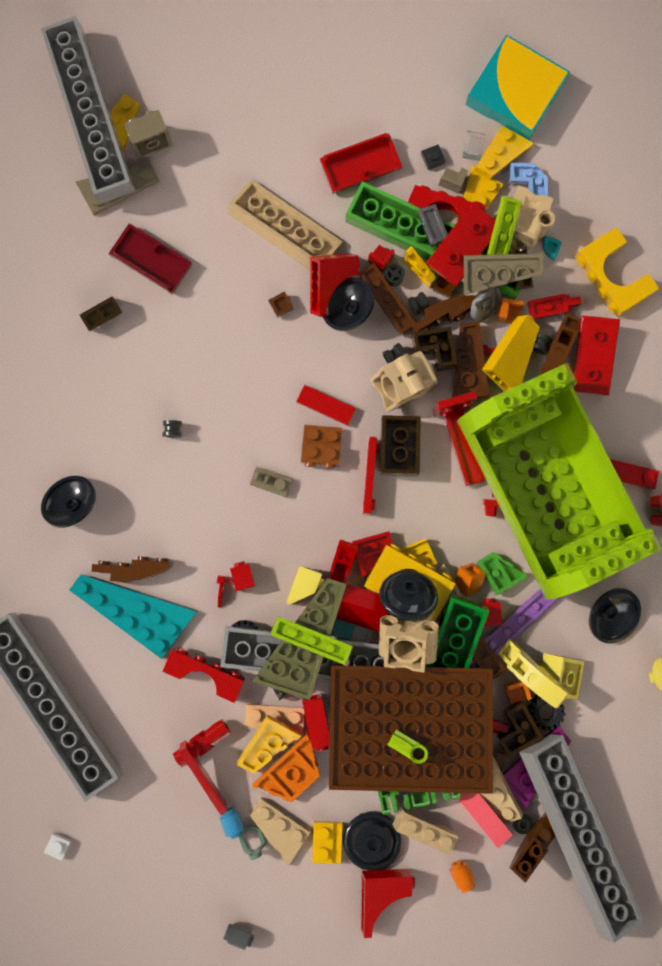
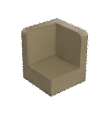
M461 167L458 173L446 168L440 178L439 186L459 194L468 170Z

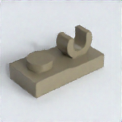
M256 467L250 485L286 498L292 479Z

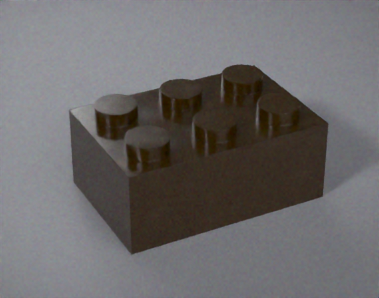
M382 415L379 475L418 477L420 474L421 416Z

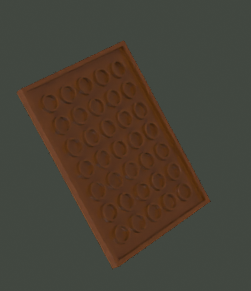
M331 665L329 790L493 794V669L425 667V672L423 673L412 671L408 668ZM396 729L426 747L428 757L425 762L421 764L414 763L411 759L387 745ZM416 748L412 754L416 759H421L425 752L422 748Z

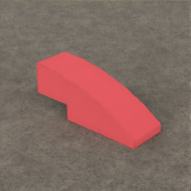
M460 793L461 798H459V801L497 848L513 836L479 793Z

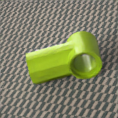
M397 729L387 744L417 764L425 762L428 757V751L423 744L418 743ZM422 748L425 752L423 758L416 759L412 754L413 750Z

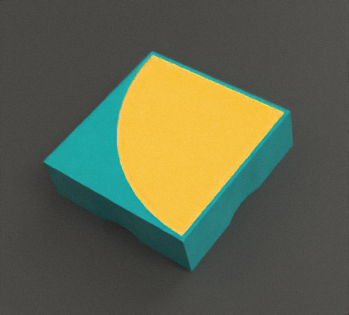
M506 34L468 94L465 105L530 140L542 121L546 110L553 103L565 84L570 71Z

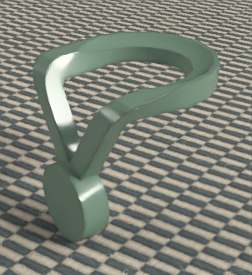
M248 825L244 827L242 835L239 836L242 849L245 854L249 855L250 860H255L262 856L261 850L266 846L267 841L259 827ZM249 830H254L259 835L261 845L255 851L249 850L243 839L245 832Z

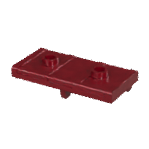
M130 223L108 253L109 256L120 261L172 295L192 266L191 261Z

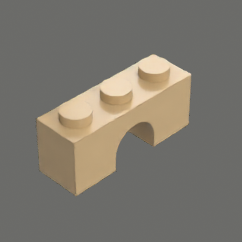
M401 806L392 824L397 832L448 855H451L458 839V835L452 829L436 822L432 824L421 818L418 814Z

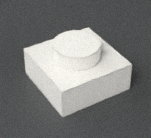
M54 832L44 853L62 861L72 840Z

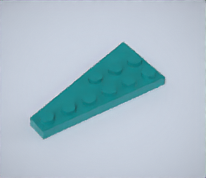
M80 574L69 589V591L161 659L164 658L197 613V611Z

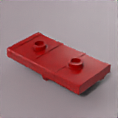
M389 133L375 136L323 155L320 158V163L332 194L359 185L362 181L366 182L402 169V164Z
M472 203L428 259L426 265L454 287H457L464 277V255H481L490 243L496 220Z
M581 316L573 371L578 382L573 386L575 392L609 396L621 319Z

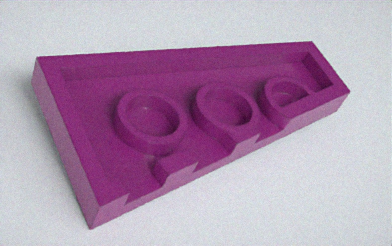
M554 727V730H550L544 736L546 737L549 734L563 735L567 746L571 743L570 738L560 727ZM520 757L502 774L511 792L527 808L530 803L529 801L537 792Z

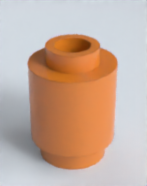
M462 860L453 862L449 871L457 889H460L462 893L474 889L476 886L474 883L475 878L466 861L462 862Z

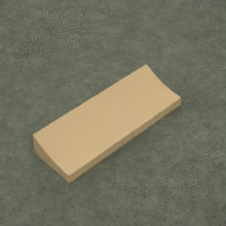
M252 179L229 204L228 214L309 270L311 256L335 254L342 245L340 239Z

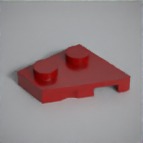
M390 531L352 541V543L359 545L356 558L361 577L366 576L374 568L385 546L388 545L390 547L393 544Z

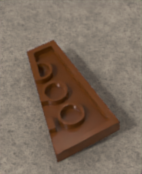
M477 321L460 324L457 366L455 368L452 397L473 391L476 392L477 398L490 397L487 375L482 371L485 366L480 323Z

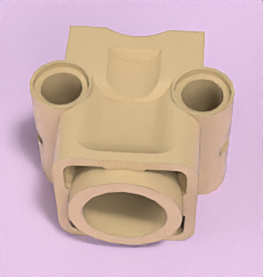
M518 185L513 197L509 196L510 198L522 201L510 248L517 247V250H519L523 246H527L528 251H532L538 239L546 236L555 221V215L550 211L554 198L546 195H535L527 188Z
M421 351L412 355L405 354L397 358L395 361L382 366L379 372L370 378L372 385L382 397L387 413L394 409H399L412 402V400L427 394L438 384L432 365Z
M432 613L419 621H404L392 615L381 617L379 654L384 657V667L408 668L412 671L424 673L426 664H432L436 661L439 626L436 622L432 621Z

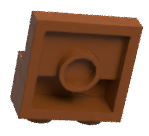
M304 425L301 463H305V467H316V464L324 465L323 468L335 469V466H339L342 428Z

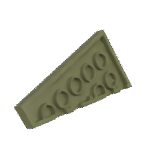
M327 578L295 623L330 637L347 584ZM282 640L252 682L310 700L323 656Z

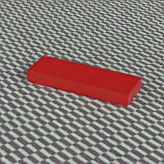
M306 385L303 386L296 403L346 426L349 425L356 408Z

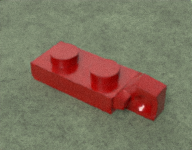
M565 293L527 302L529 314L534 320L572 312L573 307L582 304L580 296L570 298L569 294L565 295Z

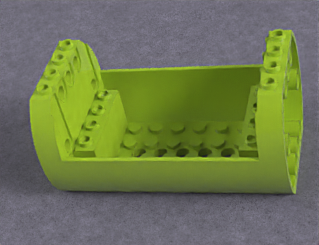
M563 364L500 393L473 408L457 420L546 600L560 598L590 587L662 549L653 528L645 529L575 393L573 386L578 382L569 364ZM520 451L527 453V461L521 460L519 456ZM529 468L536 471L535 478H531L528 475ZM538 485H541V486L544 487V489H545V494H544V495L538 494V492H537V486H538ZM547 502L551 503L554 507L552 513L548 512L545 508ZM555 520L561 521V530L555 528Z

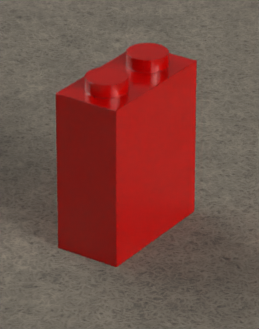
M347 584L336 619L380 632L381 617L391 614L384 609L378 593Z
M322 693L311 695L310 700L303 698L302 704L312 749H317V751L329 749L328 746H330V729Z

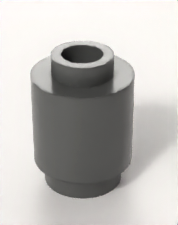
M229 923L223 939L228 941V944L245 950L246 947H251L254 935L251 934L252 929L236 923L234 925Z

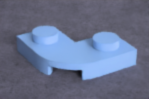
M510 163L509 184H528V190L531 193L548 196L547 175L536 167V164Z

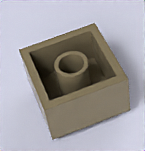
M159 110L149 111L144 116L132 118L127 123H124L138 159L173 146Z

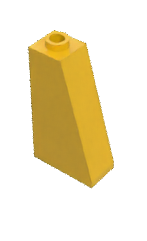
M529 315L516 316L482 369L504 391L522 384L540 327L535 323L534 318Z

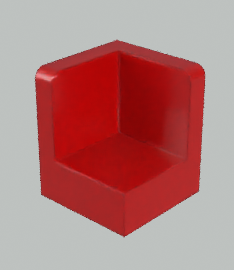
M378 245L374 252H370L368 262L371 264L375 263L377 268L383 272L394 258L395 250L391 249L389 252L381 245Z

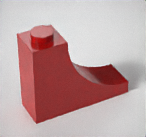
M341 253L310 257L311 314L319 317L326 316L328 302L337 286L345 279L359 275V255Z
M409 869L362 871L361 931L364 938H372L375 922L387 906L399 899L412 897V889H415V877L411 875Z

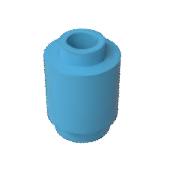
M235 807L227 808V812L221 815L220 821L226 837L235 839L242 835L244 826Z

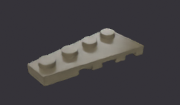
M146 163L129 168L135 192L102 204L94 196L89 178L75 182L95 216L159 182L151 164Z
M544 253L464 255V295L542 275Z

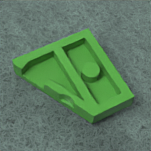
M495 552L476 562L478 567L486 573L485 579L495 595L501 594L528 577L525 572L519 571L513 567V564L504 561Z

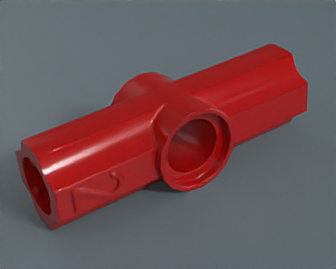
M221 719L207 730H202L192 737L188 744L196 756L201 757L210 751L216 743L231 734V731L223 719ZM179 748L173 753L177 764L182 768L187 763L181 756Z

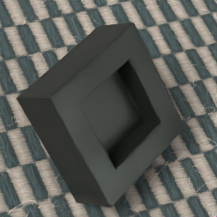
M439 144L421 151V156L427 170L445 164L446 160Z

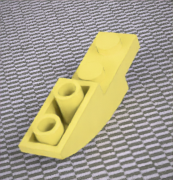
M509 639L499 651L498 655L508 664L506 667L527 687L554 708L558 709L570 694L543 666H538L514 640Z

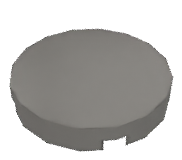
M492 287L479 291L471 306V316L474 320L486 322L497 311L496 305L497 303L500 304L501 301L499 289Z

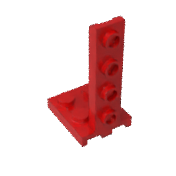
M475 391L438 401L432 409L434 417L441 415V417L445 418L465 486L485 481L483 473L457 423V420L464 415V411L470 409L476 401L477 395Z

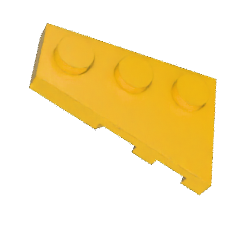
M502 125L474 171L491 180L504 170L508 164L518 159L526 150L528 151L532 148L534 143Z

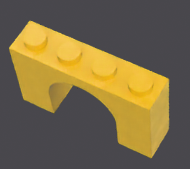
M617 227L585 246L575 255L578 266L585 270L587 279L595 285L600 298H604L608 304V310L615 314L616 317L653 295L659 289L649 273L627 286L615 285L608 280L603 268L605 259L622 249L627 243Z
M393 544L390 547L386 545L363 587L379 594L382 582L390 574L402 569H411L429 578L437 588L439 600L436 609L432 612V621L435 622L456 584L452 582L453 578L445 573L440 575L434 572L436 568L427 563L425 565L418 563L419 559L409 553L407 556L400 553L402 549Z

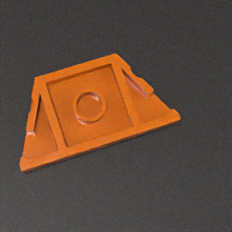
M305 734L266 770L252 786L256 789L266 790L269 794L280 796L282 799L292 803L321 775L309 734Z

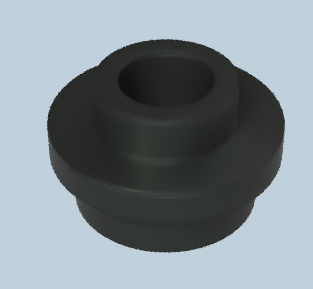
M524 813L522 819L513 821V828L519 834H527L533 827L532 819ZM526 821V826L520 827V822Z

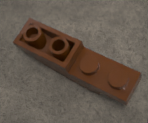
M476 295L453 297L424 309L422 314L424 319L412 325L411 332L430 330L429 327L434 324L436 326L446 321L445 318L450 323L461 321L466 317L465 314L471 311L472 302Z
M565 313L539 375L565 364L579 332L581 318Z
M138 556L137 560L132 559L131 567H129V563L118 562L117 566H111L110 561H98V564H92L91 572L111 573L110 581H137L159 575L172 568L173 563H168L169 559L157 558L156 562L149 561V557Z
M546 813L543 814L539 821H535L532 829L520 844L509 867L524 883L527 882L549 851L547 848L555 838V833Z

